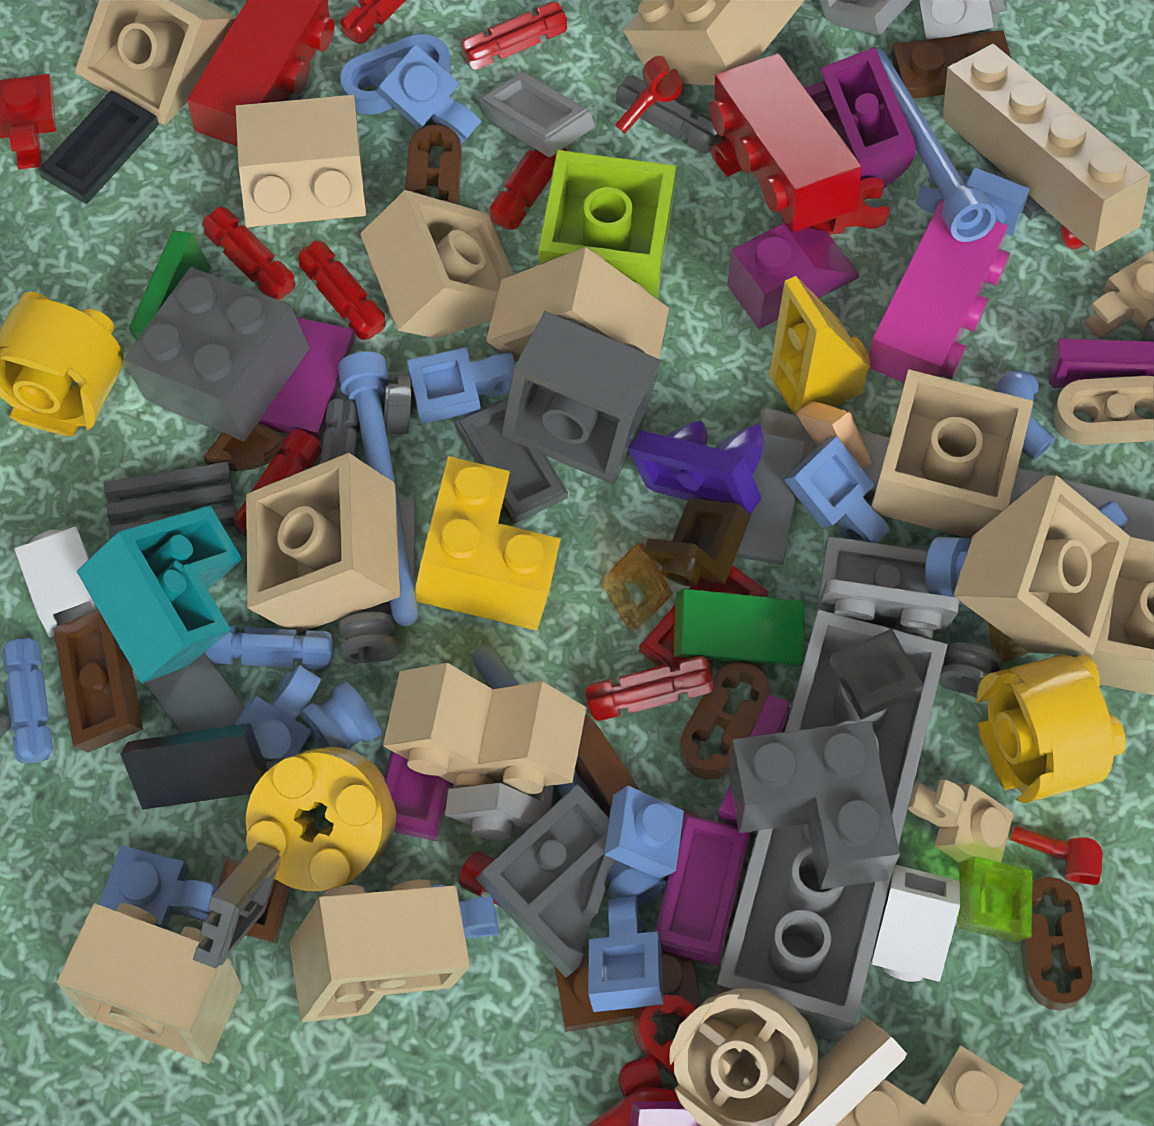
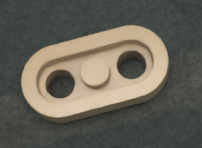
M1132 376L1082 379L1069 383L1059 394L1053 410V422L1056 429L1064 438L1080 445L1154 441V418L1143 419L1135 412V408L1145 407L1154 414V377ZM1086 411L1092 415L1094 421H1081L1075 417L1074 412Z

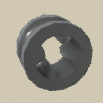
M364 612L347 616L340 621L338 625L341 638L346 640L340 646V655L344 661L352 664L389 661L399 653L397 640L391 637L397 631L396 621L391 615L381 612Z
M951 643L947 645L944 657L947 665L942 666L939 684L945 689L977 697V690L983 677L1000 671L1002 664L1000 656L986 647L973 643Z

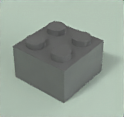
M190 267L125 355L123 361L145 399L170 412L221 433L225 432L245 442L310 347L290 304Z
M544 311L514 366L501 437L524 447L529 445L537 448L552 459L614 485L630 454L628 447L643 426L662 360L646 354L637 346L622 344L589 330L578 321L563 319Z

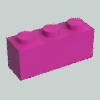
M941 199L872 339L868 355L870 369L904 383L908 369L937 377L944 376L953 380L967 347L958 343L964 329L974 333L977 330L989 301L988 298L980 296L986 282L994 286L998 285L1011 253L1001 249L1008 225L996 221L993 228L980 239L971 242L958 241L952 236L942 218L944 200Z

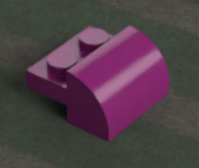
M876 47L821 67L820 71L823 81L805 87V90L860 163V181L866 178H879L883 180L885 188L908 169L914 159L916 148L914 138Z

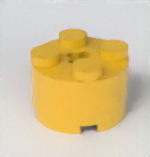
M25 292L21 295L18 303L10 309L0 327V397L13 407L9 417L22 425L67 437L74 436L78 427L86 426V432L94 426L124 364L121 347L112 336L115 326L110 318L95 309L79 311L71 306L51 301L37 292ZM73 381H76L77 384L71 387Z
M1062 654L987 674L979 684L976 703L987 701L988 720L977 722L979 737L1000 785L1004 790L1017 788L1022 794L1016 800L1021 803L1037 801L1100 783L1109 775L1114 756L1123 754L1125 751L1126 738L1124 729L1114 715H1109L1105 700L1099 689L1100 677L1097 666L1088 655L1084 654L1073 657Z
M340 747L312 749L280 761L260 778L251 793L246 810V845L248 851L250 852L257 843L280 851L279 856L282 858L275 879L295 889L313 892L325 891L350 882L379 860L392 839L396 824V811L394 800L392 801L390 791L384 781L385 778L378 767L366 757ZM324 804L327 806L325 818L334 823V826L321 832L315 827L316 818L310 815V810Z

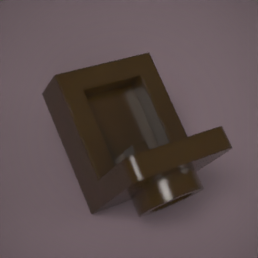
M688 498L672 541L648 538L643 551L662 566L660 572L665 578L677 584L695 587L699 580L725 584L751 514L738 503Z

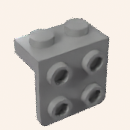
M829 536L827 538L816 616L818 610L871 624L894 627V630L932 640L933 633L943 634L958 614L959 599L929 594L927 592L925 568L928 551Z

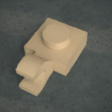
M1154 251L1149 252L1108 278L1103 289L1106 294L1092 303L1091 308L1096 313L1087 318L1084 324L1099 340L1130 319L1142 331L1146 330L1149 322L1154 321Z
M945 779L939 780L937 791L929 789L920 782L914 783L908 809L918 817L928 820L939 827L934 846L971 871L984 875L998 874L1014 813L971 783L956 785Z

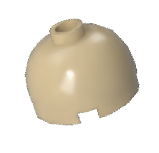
M736 988L706 999L680 1024L670 1047V1065L674 1062V1074L678 1081L675 1091L681 1105L701 1126H787L802 1112L818 1076V1046L807 1020L789 1001L764 989Z

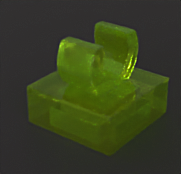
M977 856L960 862V908L956 919L958 920L957 929L1015 943L1030 938L1033 871Z

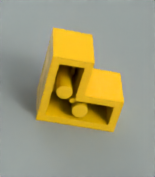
M448 456L420 563L415 588L416 602L537 631L549 594L561 538L499 524L498 520L510 471Z

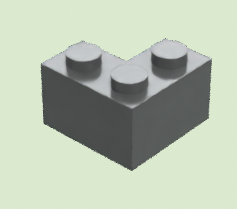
M872 721L733 739L727 770L739 833L807 824L820 890L889 880L900 852Z

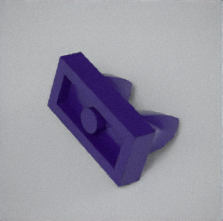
M701 420L676 428L665 436L641 430L628 447L645 486L654 492L684 500L692 498L738 503L750 514L762 499L753 478V474L761 460L764 446L762 428L758 423L729 436L715 448L707 446V430Z

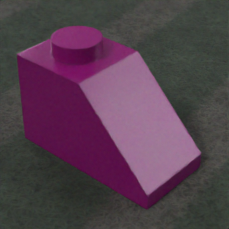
M781 224L731 249L727 286L757 328L761 329L779 318L785 280L797 276L819 299L859 278V273L827 231L805 228L792 232L787 224Z

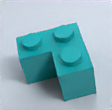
M210 505L119 531L76 572L142 684L188 667L231 631L208 589L243 559Z

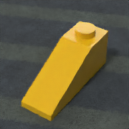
M797 276L785 280L769 376L794 415H797L796 412L811 401L834 407L861 395L867 372L870 368L869 356L863 343L856 336L850 338L839 319Z

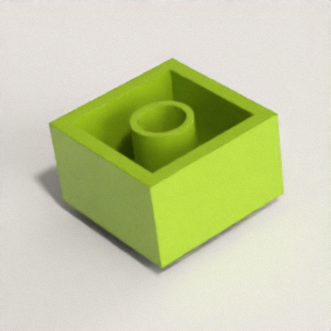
M557 150L538 249L539 265L587 247L601 255L607 263L633 282L643 286L648 293L658 299L673 210L676 165Z

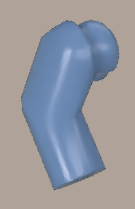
M1012 371L1006 373L999 380L995 391L1034 402V394L1038 393L1039 385L1037 379L1029 372ZM1032 406L1022 450L1033 460H1036L1052 446L1056 438L1032 417Z

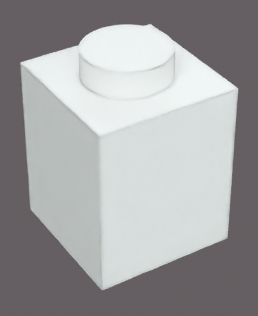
M76 526L64 531L50 530L34 537L30 543L14 548L36 612L49 638L55 636L54 628L98 610L76 572L90 559Z
M895 865L878 928L871 964L883 967L887 974L900 980L915 982L927 978L940 982L960 908V881Z

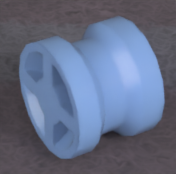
M346 681L333 688L331 698L322 705L312 703L300 711L307 728L311 729L310 733L322 748L340 747L351 750V747L359 741L371 742L382 734L381 728L368 705Z

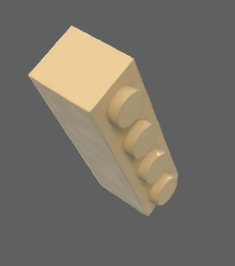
M991 44L947 67L943 108L944 121L1013 182L1030 188L1028 195L1093 252L1141 227L1151 174L996 45Z

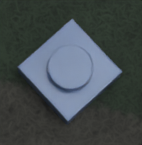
M626 786L613 795L604 855L661 880L676 871L684 811L635 788Z

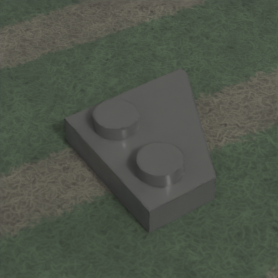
M578 784L475 878L565 978L580 966L584 954L581 951L592 918L598 913L606 889L604 883L609 868L615 863L614 859L604 855L609 818Z

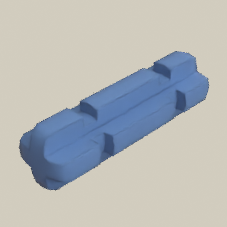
M229 626L231 631L205 652L212 664L233 665V659H241L242 665L294 668L295 662H302V666L305 669L325 670L330 667L332 662L334 644L332 634L327 631L306 630L305 636H298L297 630L245 627L244 633H237L236 626Z
M15 638L6 642L2 652L4 672L8 674L9 678L5 682L11 729L15 731V737H12L14 756L20 763H38L48 760L53 750L51 729L46 726L45 722L49 720L44 674L38 667V665L42 664L40 644L33 638Z

